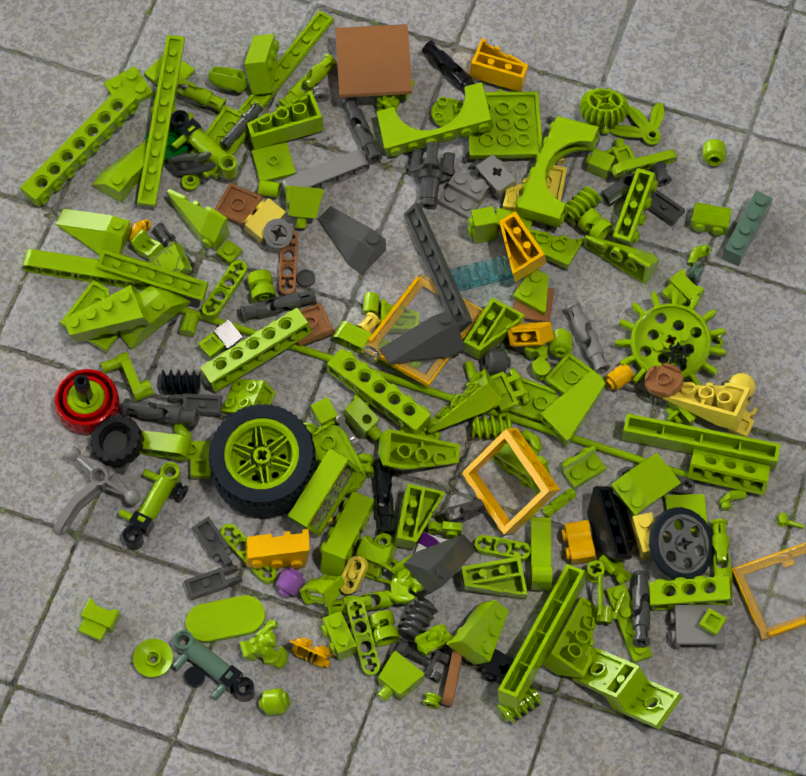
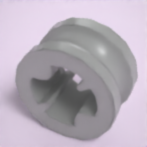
M326 86L313 88L312 91L316 102H324L329 99V90Z

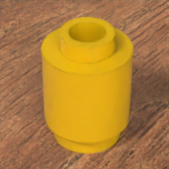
M627 364L619 365L605 376V384L610 390L618 391L632 380L634 373Z

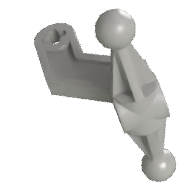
M71 446L65 453L67 459L77 461L87 473L91 482L70 499L57 520L54 531L59 535L66 533L80 510L97 497L103 488L125 496L126 502L130 505H136L140 502V494L136 490H129L111 466H106L102 462L83 456L78 447ZM102 471L105 474L104 480L101 478Z

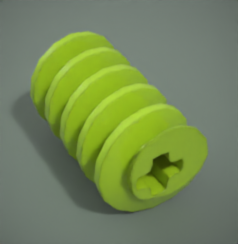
M585 186L582 188V191H579L577 195L566 202L567 214L565 220L575 226V220L579 222L581 216L591 207L596 208L597 203H602V198L594 189Z
M500 414L497 415L496 420L493 415H490L488 420L486 415H482L481 420H479L478 415L474 416L472 420V439H474L475 434H478L479 439H482L483 434L486 435L487 439L493 434L496 439L499 433H502L507 428H512L509 415L506 414L504 420Z
M531 684L518 710L504 704L503 706L497 704L496 708L506 722L510 721L515 724V716L521 720V712L528 715V707L534 711L535 702L539 706L542 705L541 697Z

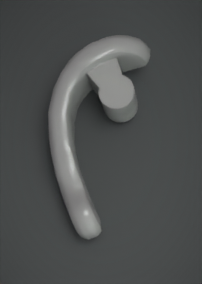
M338 415L335 419L338 427H341L346 432L357 454L363 453L364 447L345 423V415Z

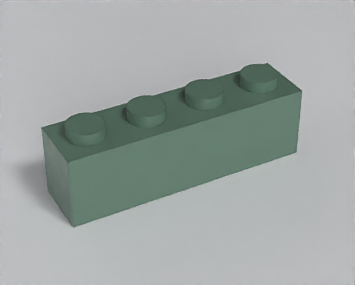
M755 191L724 249L723 260L738 267L740 266L770 210L772 197Z

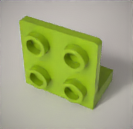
M237 379L232 384L222 407V412L231 414L237 412L238 409L249 407L250 405H270L276 392L264 380Z

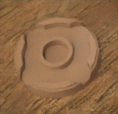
M665 363L657 367L656 365L652 366L645 375V387L654 396L661 398L671 397L682 389L683 376L680 369L674 365Z

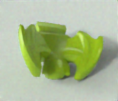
M411 556L401 560L392 567L394 571L398 572V578L392 579L391 593L387 595L396 603H408L416 598V596L408 592L410 588L415 593L424 590L423 586L404 565Z
M269 620L255 634L256 637L251 638L249 641L240 642L243 656L247 660L254 662L258 657L263 658V663L277 666V669L280 670L287 664L288 654L282 646L279 647L278 651L274 649L277 646V640L273 630L278 627L279 623L276 620Z

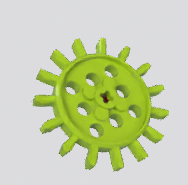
M674 289L672 293L671 304H660L656 292H651L653 308L644 311L639 304L634 302L632 309L640 317L634 324L624 319L619 321L620 327L632 331L631 339L615 340V347H629L632 353L631 356L622 359L619 365L627 364L629 366L633 363L637 364L640 371L633 378V384L637 385L652 366H661L662 363L658 361L660 357H666V352H671L669 350V345L671 344L668 341L674 343L673 347L679 342L680 345H687V347L692 348L694 351L690 354V357H685L687 364L681 363L686 366V369L681 371L683 381L689 379L695 385H701L700 380L696 377V374L701 369L714 377L718 373L714 366L707 363L709 355L725 357L726 354L725 349L711 346V339L725 336V328L709 330L706 324L716 316L717 311L715 309L710 310L701 317L694 311L699 304V296L696 295L687 307L678 304L679 293L677 289ZM664 317L666 321L664 323H658L656 322V318ZM675 324H681L684 328L680 331H677L673 328V326ZM698 331L701 333V336L694 338L691 336V332ZM655 333L658 335V338L651 340L648 338V335ZM646 349L649 350L651 354L645 357L642 356L640 352Z

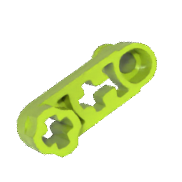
M127 351L116 355L113 359L100 362L104 374L119 368L123 369L136 402L154 395L148 379L139 382Z

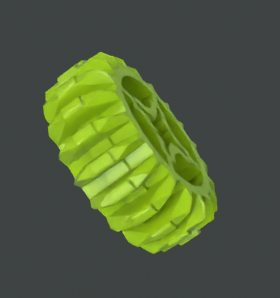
M596 87L595 90L590 89L589 92L584 93L580 100L579 109L581 117L585 118V121H590L591 125L597 124V127L599 125L613 127V125H619V123L624 122L628 115L629 105L627 97H624L623 93H618L617 90L613 91L611 88L605 89L603 87L599 89Z

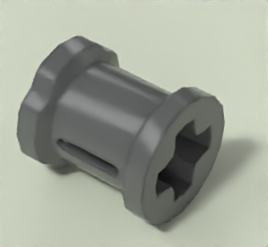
M664 162L656 163L650 168V171L656 175L658 187L665 186L672 181L671 176L666 171L667 166Z

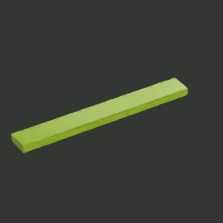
M319 10L277 61L274 92L257 95L251 94L239 108L238 112L246 113L254 102L264 109L333 24L334 18Z

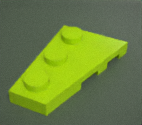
M528 229L544 252L546 260L565 269H568L584 243L583 238L576 240L567 238L568 236L566 235L559 237L550 235L548 232Z

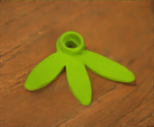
M658 102L653 107L649 123L640 110L629 105L628 115L638 127L630 125L610 127V133L626 138H643L647 145L654 146L661 140V133L658 129L664 117V106L661 102Z

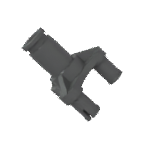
M432 142L427 143V155L423 163L424 151L412 150V161L409 166V174L421 181L419 198L421 201H419V204L422 208L427 209L437 207L439 183L451 179L455 173V153L445 152L443 166L440 165L439 159H437L439 147L437 142H434L433 149Z

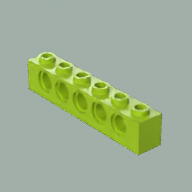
M295 308L276 321H272L260 331H256L247 339L240 341L234 347L222 352L221 355L213 360L206 362L200 369L216 393L313 332L300 310Z
M341 348L327 363V372L357 393L408 433L419 435L431 422V414L426 407L419 406L410 395L403 394L395 384L388 383L382 374L372 371L367 363L360 362L351 351ZM350 367L354 368L353 371H347L346 369ZM364 378L369 379L368 382H362L361 380ZM381 389V390H383L384 392H383V393H377V392H375V391ZM391 401H398L399 403L394 405V404H391L390 402H391ZM406 412H413L414 414L411 415V416H408V415H406L405 413H406Z

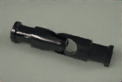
M434 41L427 42L422 48V53L427 54L432 59V62L460 89L465 90L466 86L476 84L464 69L455 63L446 52L440 50L435 45Z
M379 457L374 460V465L376 466L375 486L378 489L376 493V513L379 520L378 535L386 533L391 536L395 534L392 522L394 518L393 494L391 492L392 475L389 472V467L383 466ZM379 502H382V503H384V504L388 503V504L385 505V506H380V505H379Z

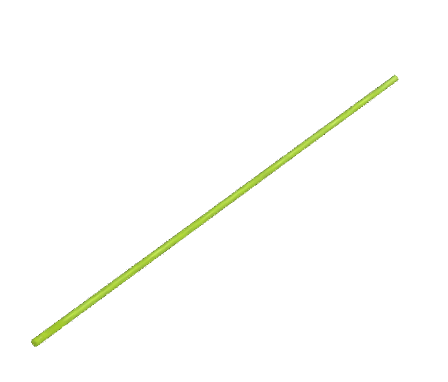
M187 307L179 312L181 314L185 312L195 313L199 316L200 320L218 326L226 321L218 317L215 320H206L202 316V312ZM231 322L239 333L251 336L257 331ZM297 343L288 348L327 362L334 356L303 345L299 347ZM371 368L375 373L382 374L388 382L449 402L455 396ZM495 408L484 412L495 417L500 414L502 419L508 414L513 423L555 436L544 424L507 412L501 413L500 410ZM577 435L571 441L589 448L595 446L598 451L638 464L647 459ZM667 465L675 475L688 477L687 471Z

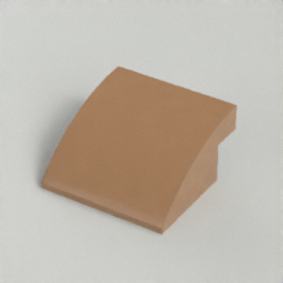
M408 24L336 28L339 98L412 94Z

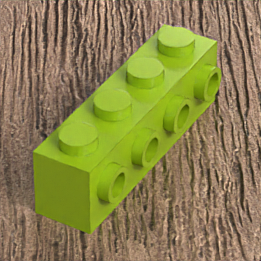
M637 168L613 234L615 243L633 247L634 243L638 242L640 226H643L646 221V209H650L652 204L651 195L653 192H656L658 187L655 173Z

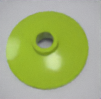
M153 638L141 642L133 653L134 667L145 677L155 678L162 676L170 669L173 663V653L170 646L160 639ZM152 658H157V662L151 663L150 660Z

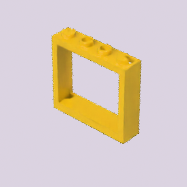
M518 428L505 429L462 472L467 484L472 487L476 497L482 500L487 513L494 519L497 528L504 535L517 532L560 490ZM506 443L510 445L541 490L511 521L477 473Z

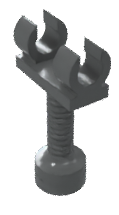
M401 640L396 649L400 655H408V657L428 666L425 678H429L435 683H439L442 678L441 673L433 670L436 662L438 661L448 666L451 661L449 655L437 650L433 659L426 658V656H422L410 649L409 643Z

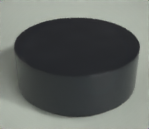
M193 666L187 669L185 672L187 685L192 688L203 685L205 673L200 667Z

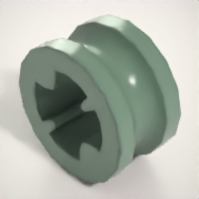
M695 263L689 272L688 278H693L694 282H697L702 275L704 267H698V264Z

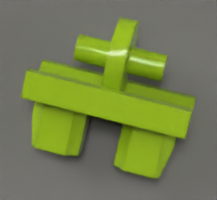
M669 401L667 402L670 406L666 410L669 414L668 422L675 421L679 424L684 422L686 425L694 426V421L698 418L697 415Z
M442 623L416 636L414 640L418 644L417 650L422 656H426L447 645L446 643L453 639L454 636L447 631L446 626Z

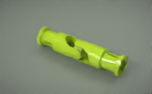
M325 54L324 59L319 64H315L306 76L302 77L288 91V94L283 99L278 100L279 107L292 103V100L297 97L299 99L306 95V92L312 90L317 83L321 82L327 76V73L337 66V61L330 54ZM301 86H302L303 88H306L307 90H306L305 92H303Z
M160 70L155 78V83L157 84L159 82ZM179 76L176 93L193 99L205 107L214 108L220 113L226 104V98L222 99L214 95L212 91L197 87L196 84ZM182 84L188 85L185 91L182 89Z
M723 518L710 521V525L713 527L712 546L715 551L713 557L714 576L723 574L729 576L732 581L731 557L728 553L730 540L726 528L728 520ZM729 560V564L726 568H718L716 565L717 563L723 566L726 563H728Z
M384 590L365 593L361 597L354 595L344 596L342 599L335 600L327 609L328 615L339 611L348 614L347 605L352 599L363 601L366 611L391 608L392 605L397 604L408 605V603L392 601L387 595L391 591ZM370 596L379 597L380 604L372 607ZM353 603V607L350 610L356 613L362 607L361 605L358 606L357 603Z

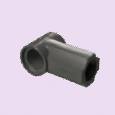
M630 172L624 173L620 180L601 191L604 201L611 206L628 195L631 185H625V183L632 184L634 174Z

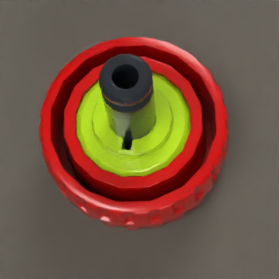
M82 369L67 375L58 385L55 392L54 403L57 415L61 423L73 433L91 435L95 431L96 425L101 424L109 416L114 415L116 417L119 414L120 399L117 388L112 379L98 370Z

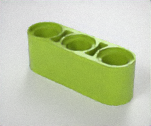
M142 431L144 437L142 444L144 446L139 451L140 454L177 460L187 459L192 443L190 438L183 435Z

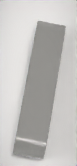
M355 150L287 177L280 185L285 195L286 185L325 189L365 173L370 168V165L363 151Z

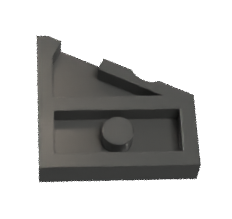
M472 500L446 508V522L463 523L484 513L482 500Z

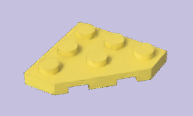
M554 165L547 178V188L556 199L561 201L567 168ZM530 177L522 180V183L515 187L512 186L506 190L503 209L518 212V208H516L517 200L519 197H522L523 186L525 182L529 181Z

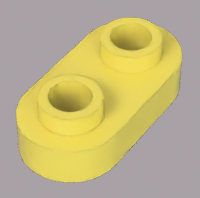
M353 556L348 560L342 574L345 584L340 590L343 593L354 594L359 590L368 570V562L364 557ZM358 563L361 564L360 569L357 568ZM350 581L353 582L352 587L349 586Z

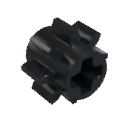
M679 342L674 347L669 345L671 352H666V357H670L669 364H677V367L682 362L687 364L685 357H690V352H686L687 345L682 346Z

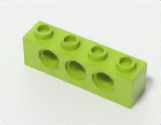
M694 449L687 478L764 495L771 466Z
M718 574L711 578H706L705 576H696L694 579L679 577L672 581L657 579L655 582H649L650 606L653 611L674 610L675 605H733L732 582L729 576ZM708 588H716L713 593H706ZM689 589L696 590L692 595L686 594ZM669 591H676L673 596H666Z

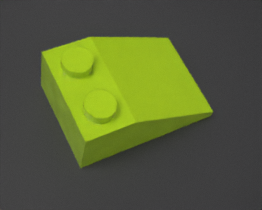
M655 453L611 484V488L630 514L636 516L646 511L680 485L681 482L660 455Z

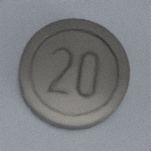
M309 269L301 270L297 274V283L305 288L312 286L315 283L314 272Z

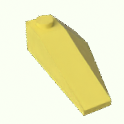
M683 382L682 389L676 395L664 397L663 399L717 426L737 431L744 416L750 388L733 383H725V385H713V383L695 385L693 382Z

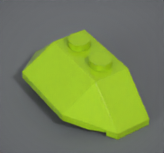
M150 285L140 293V297L151 325H141L135 329L121 330L120 337L133 350L188 306L191 302L187 297L174 291Z

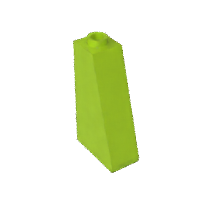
M592 370L541 412V422L565 447L570 444L605 390L604 378Z

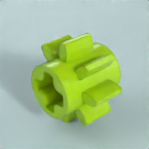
M382 95L377 98L376 106H378L379 111L394 107L397 110L400 101L396 95Z

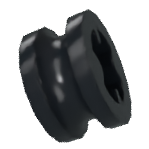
M181 482L176 484L171 493V497L177 498L179 502L185 498L189 489L187 485L182 486Z

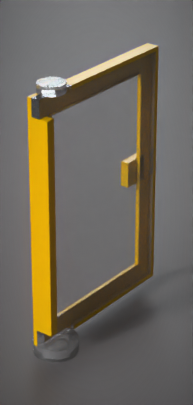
M425 273L424 276L419 274L368 339V342L361 350V355L366 361L376 363L380 359L388 364L380 352L381 347L430 317L446 311L430 273ZM464 298V303L473 323L460 333L462 341L469 334L483 312V309ZM436 357L428 361L419 359L413 360L410 363L393 364L390 366L429 388L450 358L442 359L441 357Z
M806 542L732 568V574L755 624L752 630L756 638L760 637L761 641H765L806 626Z

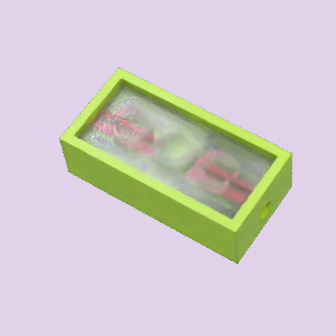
M329 448L288 517L320 537L328 521L334 515L361 470L349 459Z

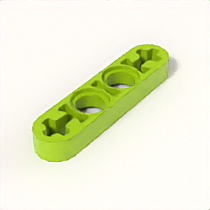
M670 149L617 163L611 167L614 177L619 178L624 173H636L637 168L650 170L654 164L659 162L669 165L675 162L678 157L675 150Z
M236 260L231 263L203 304L202 316L206 320H215L220 315L246 277L247 265L244 261ZM228 280H232L234 282V285L226 286L224 283ZM218 294H223L225 298L223 300H217L215 299V296ZM214 304V312L207 313V310L210 311Z
M225 524L221 528V535L230 549L246 565V550L243 552L238 551L237 545L240 543L246 544L247 538L235 525ZM227 530L229 532L233 531V536L236 539L235 541H233V538L230 535L226 536ZM264 566V570L267 573L272 572L271 578H264V572L261 568L254 569L248 567L263 584H272L277 578L276 569L271 568V566Z
M352 599L348 602L347 613L357 645L361 667L366 675L374 676L379 672L380 662L366 608L360 599ZM353 603H357L358 606L361 605L362 608L359 609V615H364L365 618L352 620V617H356L355 611L350 610L353 607ZM358 622H364L367 629L363 633H358L355 630V625ZM364 641L372 645V649L368 653L362 652L360 649V645ZM374 653L375 657H371V661L377 667L374 668V672H370L369 669L365 668L368 665L367 658L363 660L362 656H369Z

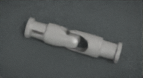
M574 302L569 304L565 311L569 313L572 319V326L580 338L588 359L594 365V371L598 374L608 371L610 364L606 362L603 356L604 351L593 332L587 316L582 312L581 303Z

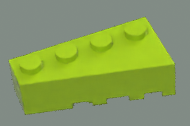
M311 90L306 92V95L299 99L297 97L292 100V103L276 108L275 112L271 114L266 113L247 123L249 139L254 150L324 131L322 115Z
M131 285L63 319L69 335L77 342L98 338L104 334H115L125 329H135L141 325H151L140 294Z
M354 491L350 498L346 497L342 513L339 512L337 514L335 527H331L329 530L328 541L323 542L320 548V553H322L320 573L330 576H342L345 565L352 557L354 548H357L361 532H364L371 517L375 499Z

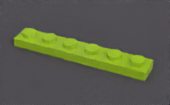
M107 249L101 250L97 265L99 268L202 301L205 299L209 285L208 281Z

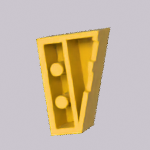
M482 38L471 62L470 76L477 80L521 92L527 78L528 65L511 54L506 55L500 51L501 48L491 46L487 43L486 39Z
M516 212L499 221L515 283L547 264L544 252Z
M302 529L303 533L291 534L290 531L284 532V536L273 537L271 533L247 537L246 567L254 569L264 566H271L273 569H280L282 567L300 569L306 567L310 550L309 529Z

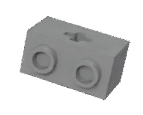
M491 155L475 167V176L487 182L489 191L497 200L505 196L508 188L515 187L516 185L515 175L508 171L504 163L494 155Z

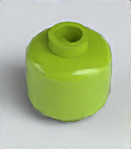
M711 139L704 143L703 160L705 163L711 166H718L725 162L727 148L723 141Z
M563 328L553 331L554 338L548 342L549 352L557 357H564L566 354L571 353L573 350L572 334Z
M282 688L265 690L262 698L259 699V707L268 716L284 714L287 708L290 707L289 694Z

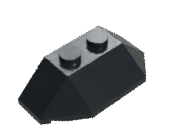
M593 487L587 516L597 550L614 560H630L633 557L637 542L626 507L613 493L611 487Z

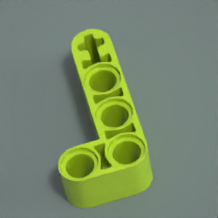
M531 517V590L551 591L553 573L551 566V517Z

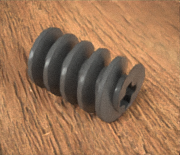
M421 596L417 597L418 601L414 602V608L410 609V614L406 615V621L402 622V628L398 629V632L404 638L414 641L415 637L420 635L419 632H426L423 626L430 627L427 619L434 620L431 612L438 613L434 604Z

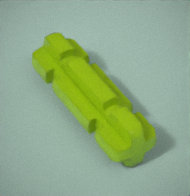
M568 488L564 494L562 493L551 501L550 505H546L542 512L546 517H551L554 512L559 511L568 504V501L576 498V492L572 488Z

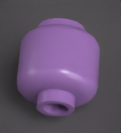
M292 567L283 569L276 581V586L280 588L278 592L288 598L290 595L297 596L305 583L304 574Z

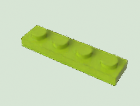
M624 583L606 589V594L614 612L623 590H626V595L618 612L617 623L631 660L635 664L650 659L653 655L649 646L643 648L633 645V603Z

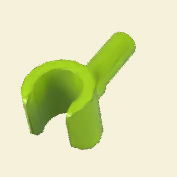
M623 138L615 139V146L604 152L610 154L613 149L625 146Z
M779 513V516H777L779 527L789 525L804 529V524L788 520L787 513Z

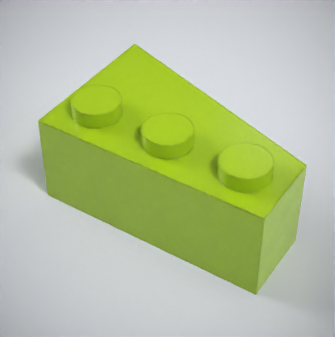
M496 600L480 603L466 619L467 622L463 627L456 631L457 634L446 644L474 665L490 662L509 610Z

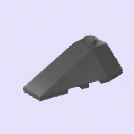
M332 206L318 218L329 237L336 244L337 249L344 256L347 264L361 275L386 251L385 238L370 227Z
M448 310L430 317L380 348V352L389 365L410 363L413 360L419 359L428 361L436 357L445 359L465 351L458 324Z
M463 534L417 551L404 565L428 594H431L441 588L476 549Z

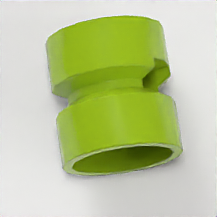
M591 208L581 217L578 227L585 233H589V236L604 240L611 232L613 224L606 218L601 219L602 215L594 208Z
M256 270L247 276L249 288L252 289L250 292L254 303L276 297L275 289L272 285V275L269 270Z
M383 610L373 613L368 617L370 628L374 631L372 635L376 646H387L400 639L397 627L393 626L396 623L393 611Z

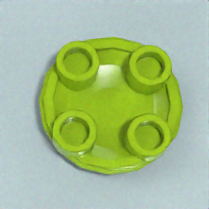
M439 97L431 109L433 121L440 127L447 125L459 114L464 102L454 98Z

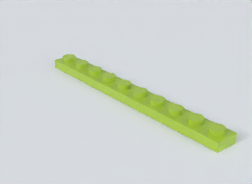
M166 36L137 200L138 206L155 208L157 206L171 126V114L173 113L185 45V37Z

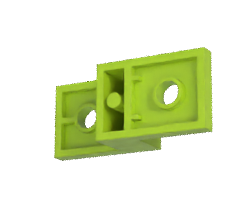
M593 647L591 650L592 662L583 678L571 677L575 683L604 695L614 710L657 729L662 727L682 699L680 693L648 680L640 666L596 647ZM603 668L600 673L595 674L598 669ZM658 702L656 706L650 707L652 703Z

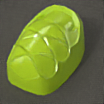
M214 66L209 70L208 80L217 88L225 91L235 90L238 93H242L247 87L248 80L245 72L242 70Z

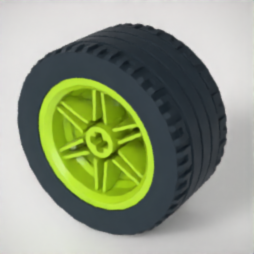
M271 404L250 405L249 407L238 409L235 413H231L217 427V431L214 432V437H212L209 446V465L218 493L226 504L228 503L235 511H239L248 517L268 519L289 513L317 469L314 442L306 425L303 424L301 419H298L297 415L292 414L291 411L288 412L285 408L276 407ZM269 440L274 441V442H272L271 444H269V445L267 446V442H268ZM250 443H253L255 445V448L250 447L248 445ZM281 455H285V456H286V459L284 460V459L279 458V457H280ZM263 456L264 458L266 456V460H259V457ZM241 461H246L245 464L240 465ZM276 472L279 474L277 478H272ZM256 476L259 478V480L253 481L252 477Z

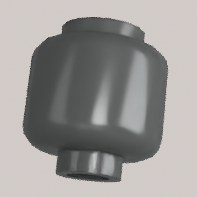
M488 350L482 356L481 365L489 374L505 373L507 368L511 366V358L507 356L504 350Z

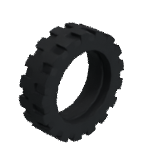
M109 416L101 424L96 425L95 431L91 434V449L98 460L102 461L106 466L123 467L128 462L129 464L132 463L133 459L140 455L139 451L144 446L142 444L144 437L141 429L128 416ZM116 429H127L131 432V441L124 450L112 454L103 450V442L110 432Z

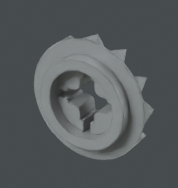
M283 219L270 220L263 228V237L266 240V244H269L272 248H283L292 239V229ZM279 228V233L282 235V237L279 236L276 239L275 234H273V232L271 231H277V229Z

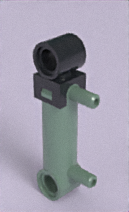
M181 630L175 634L174 644L176 651L181 656L173 664L174 669L179 670L190 659L220 683L211 695L214 700H218L225 691H228L230 694L235 691L236 698L241 702H248L253 699L255 688L250 678L243 677V673L232 664L230 666L195 639L191 632ZM182 640L190 641L185 646L180 645ZM243 686H247L250 688L249 691L245 693H242L239 690Z

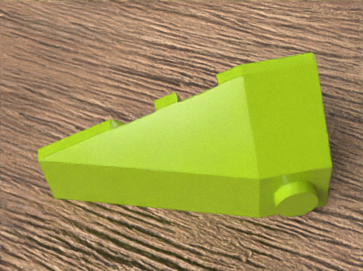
M169 189L167 194L170 203L196 234L201 243L206 248H212L217 251L230 236L227 217L209 206L206 208L201 207L198 201L194 200L192 203L186 196Z

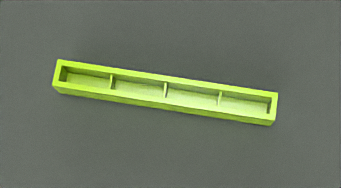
M628 413L622 435V440L689 454H693V450L698 449L771 466L770 470L774 471L778 463L781 446L779 443Z
M566 564L498 689L499 703L518 710L585 585V570Z

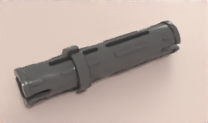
M254 102L251 108L240 116V120L220 141V144L224 148L229 149L246 130L247 123L255 120L263 111V108Z
M158 223L153 228V231L162 240L163 246H168L173 241L177 242L174 234H171L163 223ZM187 255L190 265L193 268L195 266V263Z

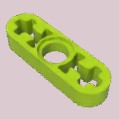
M480 535L475 539L474 547L476 552L481 555L507 559L519 557L520 553L518 551L525 549L523 556H520L521 562H526L531 556V547L525 542L488 535ZM482 541L486 542L487 546L485 548H481L480 544ZM492 542L495 543L494 551H491ZM500 544H505L508 547V551L500 553L497 547ZM512 546H514L513 555L511 554Z

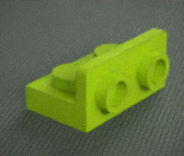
M595 446L585 447L577 456L573 458L568 457L563 461L561 473L574 490L606 471V466L596 454Z

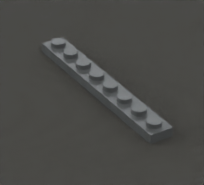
M414 203L404 213V217L443 305L451 313L458 324L460 333H462L473 323V320L421 205Z

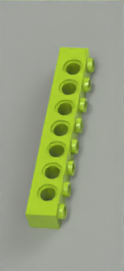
M120 85L20 186L23 195L39 208L46 204L50 196L55 191H59L63 183L68 178L73 177L76 170L84 165L93 153H96L106 140L112 137L113 132L118 127L124 125L130 115L137 111L139 107L137 98ZM60 171L58 174L53 175L54 172Z

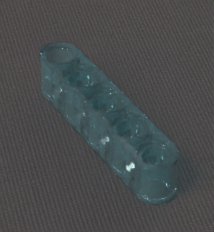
M508 254L450 269L460 292L514 278Z

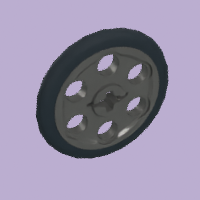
M673 507L665 510L653 523L649 536L650 553L656 566L664 575L674 580L679 577L694 579V577L705 573L712 561L714 547L712 546L711 530L699 514L691 509ZM676 519L681 524L680 530H677L674 526ZM692 526L697 530L696 537L691 535L690 529ZM663 532H666L669 536L667 543L662 540ZM680 542H690V544H686L684 546H673L679 544ZM696 546L700 547L701 549L700 556H697L695 554ZM667 552H671V553H672V555H673V560H672V562H669V561L667 560V558H666ZM684 558L689 561L688 569L683 567Z

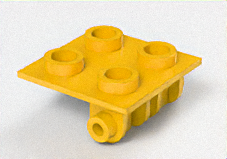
M306 637L290 640L294 644L291 652L295 656L302 659L305 657L307 661L313 652L310 663L314 662L315 665L321 668H328L331 662L328 658L335 656V654L330 653V648L323 645L315 646L312 644L313 641Z

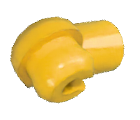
M144 219L135 223L132 226L129 241L140 230L148 231L151 227L150 220Z

